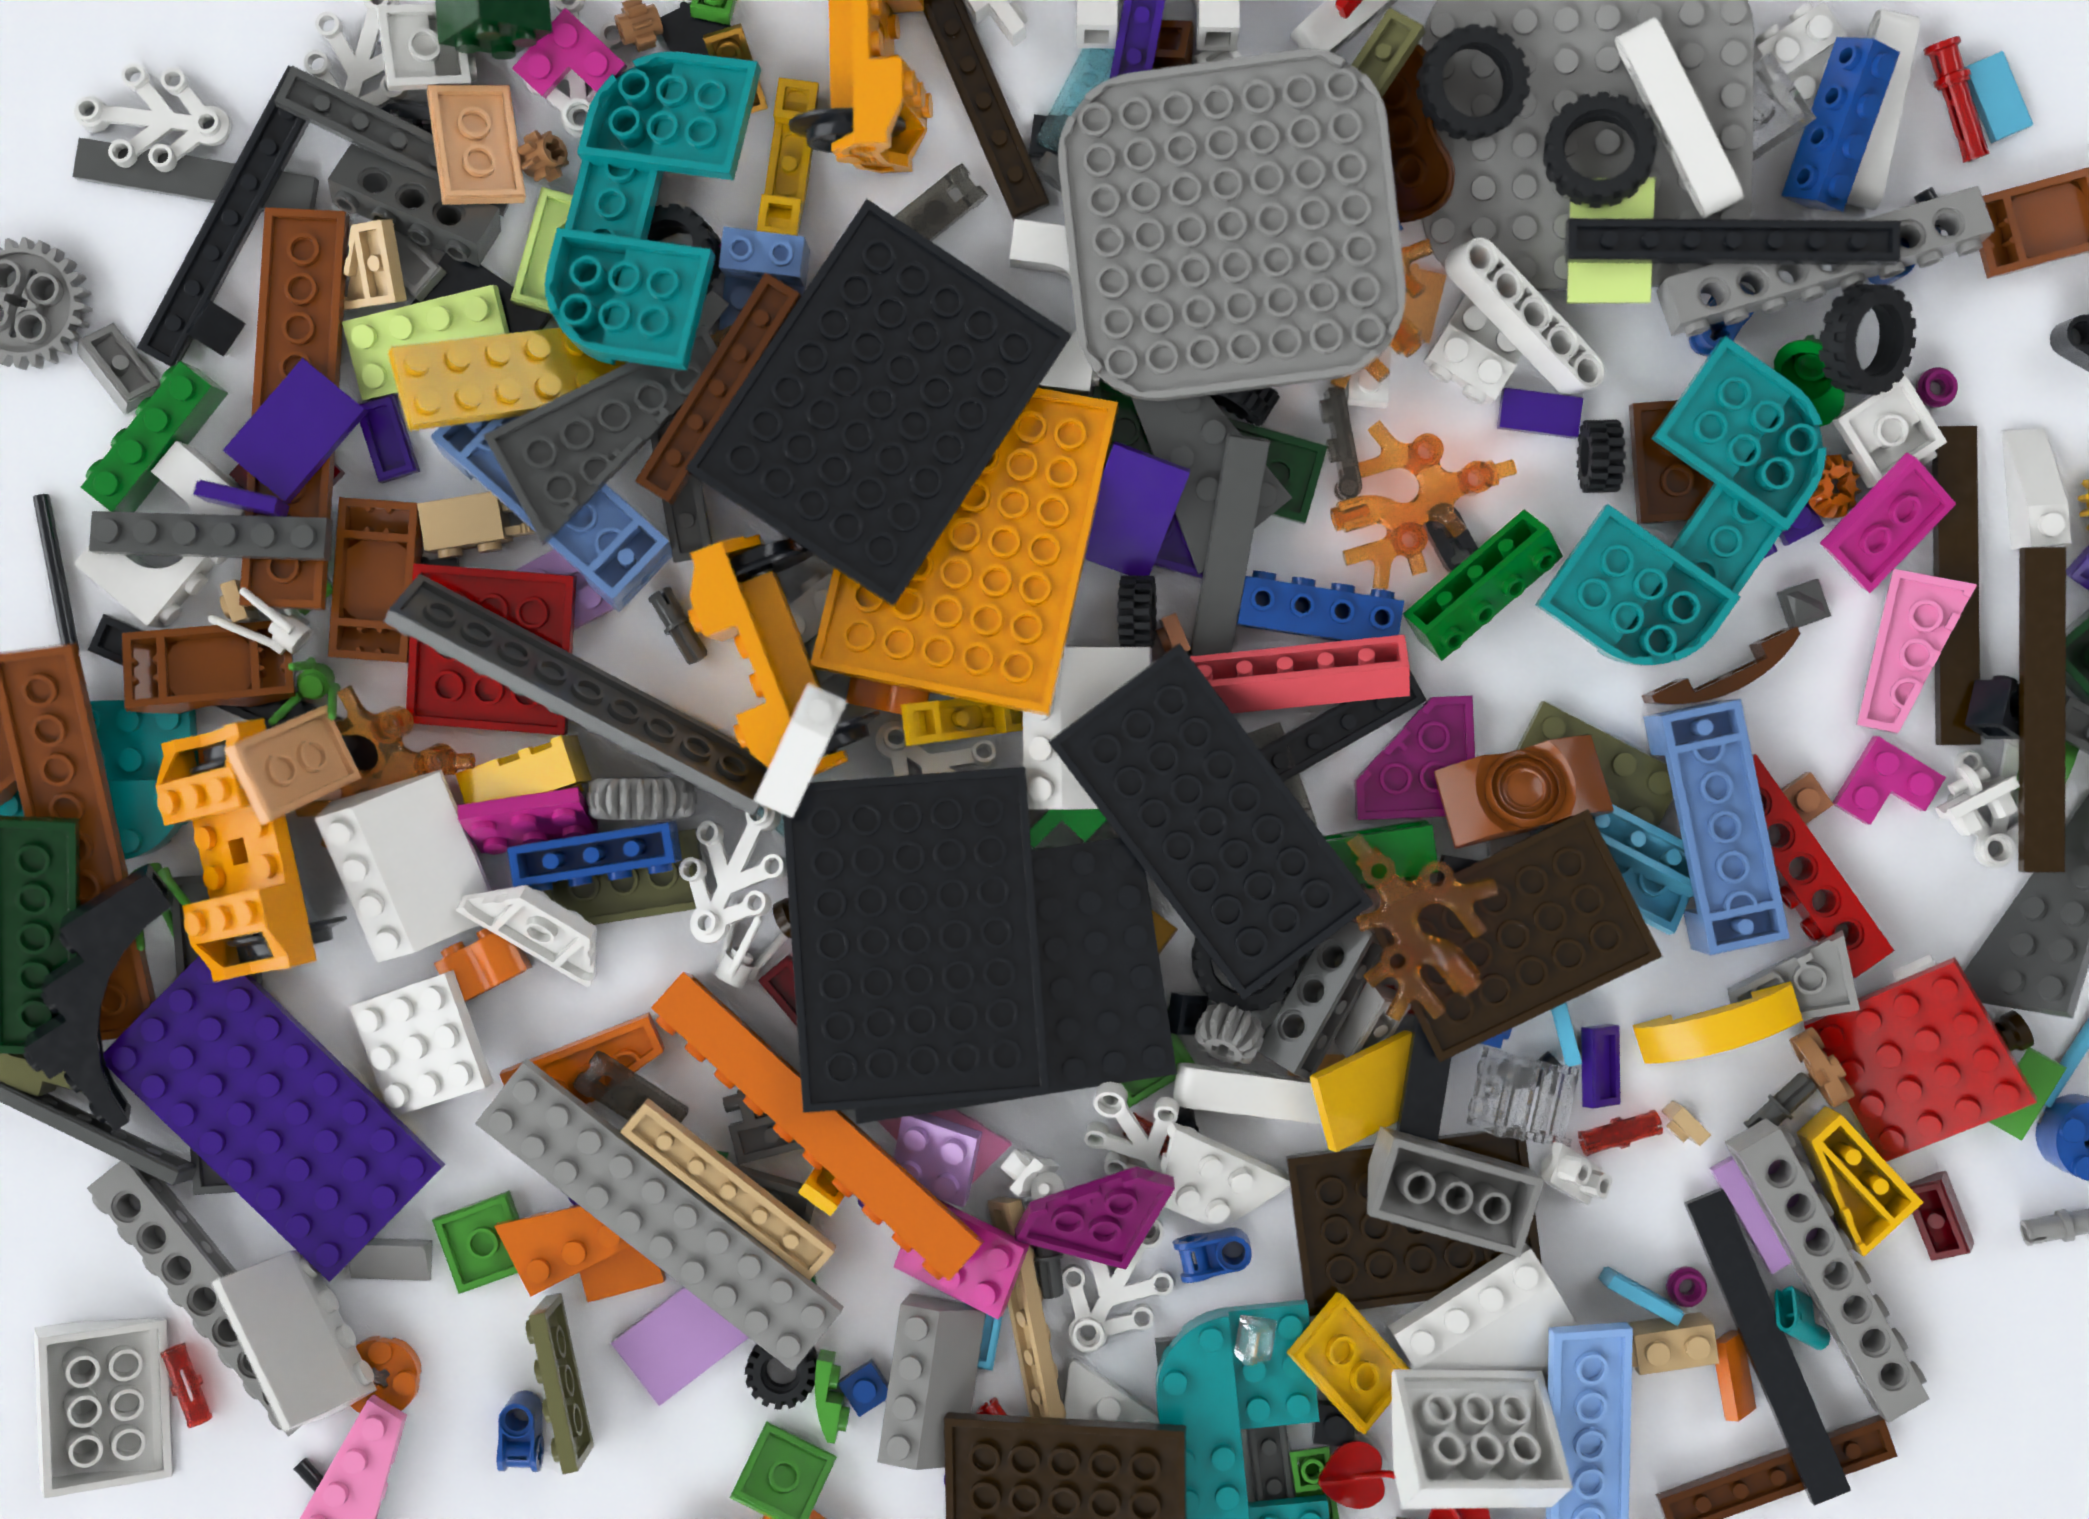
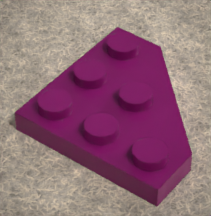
M1473 695L1430 697L1354 780L1356 820L1445 817L1434 771L1475 758Z
M1136 1166L1030 1201L1015 1228V1241L1126 1270L1174 1191V1176Z

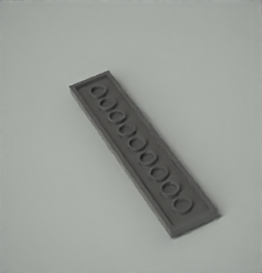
M422 574L415 578L389 609L384 622L396 628L401 634L413 637L433 647L441 655L454 658L471 667L476 673L496 680L507 686L514 693L524 695L538 702L550 712L562 715L582 725L585 730L603 736L618 744L623 750L635 753L654 763L661 770L671 772L687 780L697 789L708 791L727 801L736 809L744 810L753 816L757 811L760 803L754 800L769 768L750 753L749 748L745 747L742 749L738 741Z

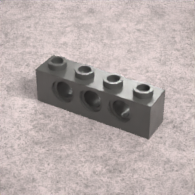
M352 143L328 177L332 203L336 204L344 212L350 214L357 213L372 221L392 219L395 231L409 236L420 245H430L444 251L451 258L460 262L467 261L479 267L501 232L498 207L491 204L442 205L439 181Z
M1350 921L1315 947L1312 954L1303 961L1301 973L1293 988L1287 991L1282 999L1281 1009L1275 1020L1265 1029L1264 1041L1260 1051H1258L1259 1053L1291 1073L1310 1080L1309 1076L1316 1073L1384 952L1375 933L1354 921ZM1344 952V959L1342 963L1338 967H1336L1335 962L1337 957L1339 956V954ZM1324 987L1323 997L1316 1002L1317 992ZM1304 1021V1030L1297 1037V1028Z

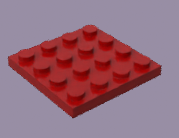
M413 563L412 582L419 574H422L572 654L577 576ZM413 637L409 638L405 723L550 735L568 734V718L550 712L538 702L524 695L514 693L507 686L488 676L476 673L471 667L450 656L441 655L433 647Z
M1955 957L1858 998L1860 1010L1815 1017L1806 1020L1804 1023L1805 1030L1810 1027L1814 1028L1825 1046L1822 1048L1827 1056L1833 1054L1845 1071L1846 1076H1844V1079L1855 1094L1854 1097L1848 1100V1103L1877 1153L1885 1162L2037 1103V1096Z

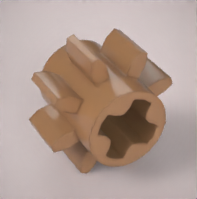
M642 0L622 2V13L614 16L622 43L624 45H635L637 52L656 47V36L663 34V26L655 5L650 4L646 6L645 3H642Z
M535 130L523 137L525 144L518 147L517 152L520 154L521 168L524 173L533 177L535 182L546 178L550 183L563 175L561 168L569 165L567 148L564 142L559 137L552 135L550 130L542 135Z

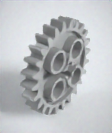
M22 237L18 245L16 241L6 238L5 250L0 247V309L3 308L4 317L0 322V364L11 367L14 363L16 368L27 370L30 363L32 367L43 369L44 358L51 363H59L57 351L71 355L72 350L68 342L70 339L76 342L81 339V336L76 332L77 328L90 327L89 323L81 319V314L93 311V308L82 304V299L89 297L92 293L85 288L78 287L87 278L79 272H73L77 263L69 258L64 259L65 252L55 247L50 250V245L40 240L34 244V241ZM36 270L37 274L33 276L32 272ZM12 271H16V280L14 284L8 287L7 277ZM54 283V293L52 297L46 300L44 296L45 289L48 285ZM23 300L28 301L25 308L21 307ZM38 321H41L42 331L37 337L33 338L32 328Z

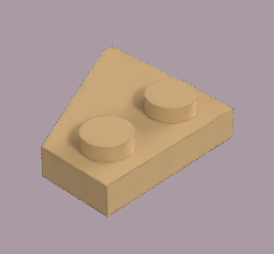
M382 219L351 225L348 241L349 255L345 260L343 272L344 275L350 276L347 297L344 299V310L407 301L393 220Z

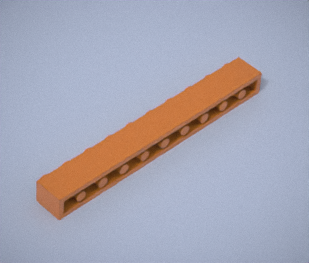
M682 972L651 1007L659 1015L655 1021L660 1027L672 1036L678 1032L688 1042L684 1048L700 1062L707 1059L717 1068L713 1074L721 1083L729 1089H732L734 1086L739 1088L746 1095L743 1102L754 1113L761 1116L765 1112L776 1122L772 1129L788 1143H791L794 1139L805 1149L802 1153L804 1159L819 1171L822 1167H825L835 1177L831 1181L832 1184L846 1197L850 1198L854 1194L865 1204L861 1209L862 1212L877 1225H880L882 1222L886 1223L895 1232L891 1238L903 1250L910 1253L914 1249L925 1259L921 1264L922 1267L935 1279L940 1281L944 1277L948 1281L952 1280L985 1242L844 1112L834 1110L803 1113L800 1072L692 974Z

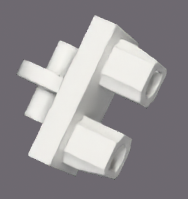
M1963 764L1955 768L1957 781L1949 784L1948 789L1952 795L1962 791L1964 793L1935 807L1939 818L1950 819L1960 835L1969 836L1985 827L1977 811L1983 805H1988L1995 819H2001L2019 811L2013 790L2019 788L2020 785L2015 776L2005 779L2002 775H1998L1981 784L1982 781L1990 778L1987 768L1983 767L1974 772L1970 766Z
M1553 1142L1551 1147L1552 1154H1549L1541 1162L1540 1175L1545 1180L1544 1182L1582 1204L1589 1205L1592 1197L1605 1200L1608 1196L1613 1177L1601 1172V1167L1566 1145Z
M1015 1149L1000 1167L1015 1180L1009 1189L1017 1196L1032 1197L1036 1200L1066 1190L1065 1181L1060 1175L1055 1173L1060 1168V1165L1052 1158L1036 1157L1029 1150L1022 1152L1020 1149Z

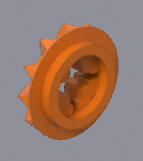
M1841 454L1826 455L1822 477L1808 501L1811 508L1818 515L1828 519L1846 516L1847 512L1857 505L1855 496L1862 492L1856 487V480L1860 477V474L1852 471L1853 461L1842 459ZM1832 479L1838 480L1836 487L1839 493H1832L1834 485L1831 482Z

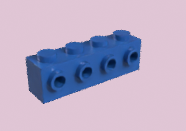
M1836 37L1783 188L1782 197L1807 208L1844 212L1900 54L1899 51L1873 38Z
M1253 570L1252 577L1245 576L1237 626L1330 641L1399 635L1404 601L1394 599L1395 592L1371 589L1370 595L1355 593V586L1341 583H1332L1331 589L1315 587L1316 580L1303 577H1292V582L1287 583L1276 581L1277 574L1256 570Z
M676 821L507 847L513 887L527 885L539 891L553 889L552 882L567 879L569 887L593 883L592 876L607 873L608 880L633 877L632 869L644 867L648 868V874L672 871V863L682 860Z

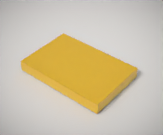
M1403 1030L1309 1076L1329 1150L1339 1152L1378 1132L1380 1126L1388 1127L1398 1122L1412 1037L1411 1031Z
M1338 1292L1334 1294L1286 1352L1354 1428L1363 1434L1368 1432L1392 1402L1391 1373L1394 1370H1411L1345 1295Z

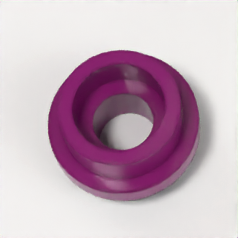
M1941 367L1926 370L1920 375L1916 383L1917 394L1923 404L1931 408H1940L1948 405L1953 401L1958 391V383L1955 376L1949 370ZM1932 381L1940 385V393L1938 395L1933 394L1930 390Z
M1684 1266L1675 1269L1669 1275L1666 1282V1291L1670 1299L1677 1305L1693 1307L1704 1299L1707 1292V1283L1704 1276L1698 1270ZM1690 1280L1691 1288L1686 1292H1681L1679 1289L1681 1282Z

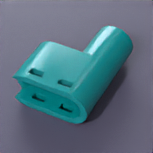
M1792 1285L1784 1288L1782 1291L1776 1289L1774 1301L1778 1328L1816 1350L1825 1349L1830 1343V1332L1815 1322L1812 1298Z

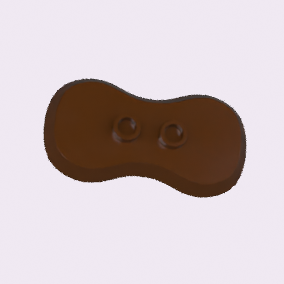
M1417 44L1382 97L1387 117L1397 213L1400 223L1416 221L1438 211L1447 203L1455 183V166L1450 152L1438 135L1437 130L1432 126L1434 121L1430 117L1426 118L1421 110L1424 107L1422 99L1418 100L1416 89L1420 87V80H1416L1417 72L1422 67V59L1427 52L1420 44Z

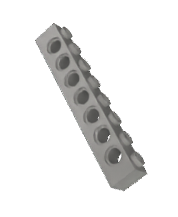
M1979 186L1864 219L1901 221V237L1907 240L1910 248L1900 247V262L1896 265H1831L1832 271H1826L1820 265L1712 264L1665 278L1656 293L1670 334L1674 336L1685 332L1686 337L1696 336L1709 330L1711 324L1724 321L1725 325H1733L1747 319L1749 313L1763 309L1764 314L1773 313L1788 306V302L1802 298L1803 302L1814 301L1826 295L1829 289L1841 287L1843 291L1847 287H1856V284H1864L1867 278L1877 275L1880 276V279H1888L1904 272L1907 266L1918 263L1919 268H1925L1942 261L1944 255L1957 252L1959 257L1974 253L1983 247L1982 242L1995 231ZM1935 225L1942 226L1947 231L1948 237L1939 234ZM1782 270L1790 273L1794 283L1785 282L1780 277L1779 271ZM1740 282L1751 284L1755 294L1745 293L1740 287ZM1706 293L1713 296L1717 306L1705 304L1700 294Z
M1765 1118L1725 1141L1724 1143L1871 1407L1889 1423L1928 1401L1930 1398L1922 1385L1927 1382L1923 1372L1914 1361L1909 1362L1904 1353L1908 1349L1906 1341L1895 1327L1890 1328L1885 1319L1890 1315L1886 1305L1877 1294L1872 1295L1867 1284L1871 1282V1278L1859 1261H1853L1848 1252L1853 1246L1847 1235L1840 1227L1835 1228L1830 1219V1216L1834 1215L1833 1209L1821 1193L1817 1195L1811 1183L1815 1181V1177L1808 1165L1802 1159L1798 1161L1792 1150L1796 1147V1143L1790 1132L1784 1126L1778 1127ZM1780 1160L1779 1169L1775 1173L1768 1175L1769 1166L1774 1161ZM1799 1194V1200L1796 1205L1787 1208L1788 1200L1793 1195ZM1818 1228L1815 1238L1806 1242L1808 1232ZM1832 1262H1836L1833 1272L1825 1275L1827 1266ZM1855 1295L1853 1303L1849 1307L1843 1308L1845 1301ZM1873 1329L1871 1337L1866 1341H1862L1864 1334ZM1891 1363L1890 1369L1886 1373L1881 1374L1882 1368L1886 1364Z
M119 1161L87 1187L88 1191L92 1194L94 1205L102 1213L109 1215L118 1226L119 1236L127 1244L135 1247L143 1257L142 1262L145 1268L151 1274L161 1279L168 1288L167 1292L170 1299L187 1311L193 1319L192 1322L196 1331L212 1342L218 1350L221 1362L228 1368L234 1369L242 1379L243 1387L247 1394L253 1399L260 1401L268 1411V1418L273 1426L282 1430L236 1333L230 1328L229 1318L212 1285L213 1281L237 1272V1270L164 1181L123 1161ZM131 1194L139 1199L141 1204L140 1211L135 1210L131 1206L129 1200ZM155 1225L160 1226L165 1231V1242L156 1237L154 1232ZM180 1256L188 1259L191 1264V1272L181 1268L179 1263ZM205 1287L214 1291L216 1303L207 1300L204 1294ZM300 1427L289 1430L285 1434L289 1437Z

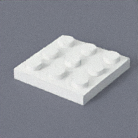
M454 970L350 1006L384 1104L395 1116L494 1084Z

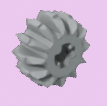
M1220 1002L1218 1006L1208 1005L1206 1011L1203 1012L1198 1020L1194 1038L1198 1042V1048L1208 1052L1210 1058H1217L1222 1063L1230 1062L1234 1066H1239L1240 1063L1250 1064L1252 1059L1255 1058L1263 1044L1265 1030L1261 1027L1262 1022L1258 1018L1251 1017L1250 1011H1243L1237 1005L1230 1007Z

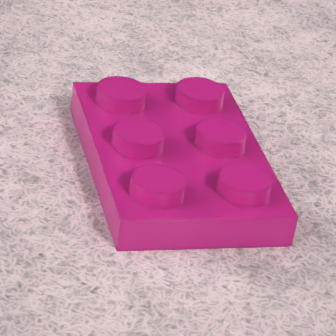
M1906 452L1820 544L1862 589L1871 593L1956 503L1915 456Z
M579 787L458 805V821L481 853L498 855L505 853L507 847L599 833L598 821L589 815L588 805H586V800Z
M941 1201L985 1242L950 1281L944 1277L938 1281L930 1275L921 1265L925 1259L914 1249L908 1253L900 1247L893 1267L999 1319L1004 1315L1030 1244L1015 1241L1014 1236Z

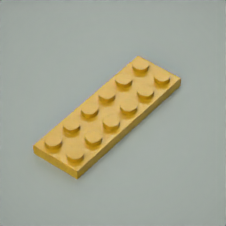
M560 327L390 347L388 352L409 431L523 416L629 363L616 360L615 365L595 360L582 352L565 335Z

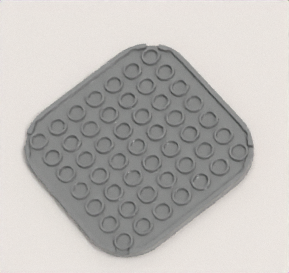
M1437 0L1432 7L1424 28L1425 34L1423 35L1422 47L1426 51L1430 50L1435 42L1456 28H1464L1470 24H1480L1482 28L1490 25L1498 28V33L1502 35L1507 33L1514 39L1512 44L1517 49L1519 47L1525 54V58H1523L1524 65H1529L1530 77L1527 79V86H1530V92L1528 97L1523 100V105L1525 106L1509 126L1489 137L1480 138L1475 141H1467L1466 138L1453 139L1448 137L1449 133L1445 130L1442 132L1437 130L1438 135L1450 152L1455 166V183L1447 203L1432 215L1422 218L1427 243L1437 261L1445 268V258L1452 249L1475 238H1486L1499 249L1537 291L1567 290L1568 263H1565V240L1570 197L1566 194L1563 197L1555 190L1556 185L1553 181L1550 183L1546 176V166L1543 164L1545 137L1552 119L1555 115L1558 116L1561 113V108L1569 102L1574 104L1578 101V97L1589 94L1590 97L1597 96L1598 92H1610L1609 96L1618 97V94L1624 95L1629 98V103L1633 105L1638 103L1645 110L1644 116L1646 118L1650 117L1619 55L1615 38L1653 17L1662 26L1741 185L1744 196L1738 202L1707 218H1703L1697 211L1654 125L1653 133L1657 135V148L1654 163L1648 177L1655 178L1654 219L1750 220L1753 201L1754 21L1748 0ZM1472 49L1456 52L1448 59L1443 71V87L1447 99L1456 110L1467 116L1481 117L1489 114L1498 106L1502 97L1503 80L1498 66L1486 54ZM1604 121L1585 123L1573 130L1567 138L1564 148L1566 160L1572 169L1587 178H1614L1626 171L1632 163L1635 154L1634 144L1628 133L1616 124ZM1652 263L1651 287H1660L1665 278L1712 264Z
M1299 49L1123 74L1100 83L1084 95L1085 99L1076 107L1072 115L1068 116L1064 124L1059 142L1058 165L1077 335L1082 351L1090 366L1109 386L1133 398L1148 401H1167L1343 378L1364 369L1380 357L1388 348L1402 321L1406 300V286L1386 111L1377 88L1366 74L1363 75L1358 69L1346 62L1345 58L1339 55L1316 49Z

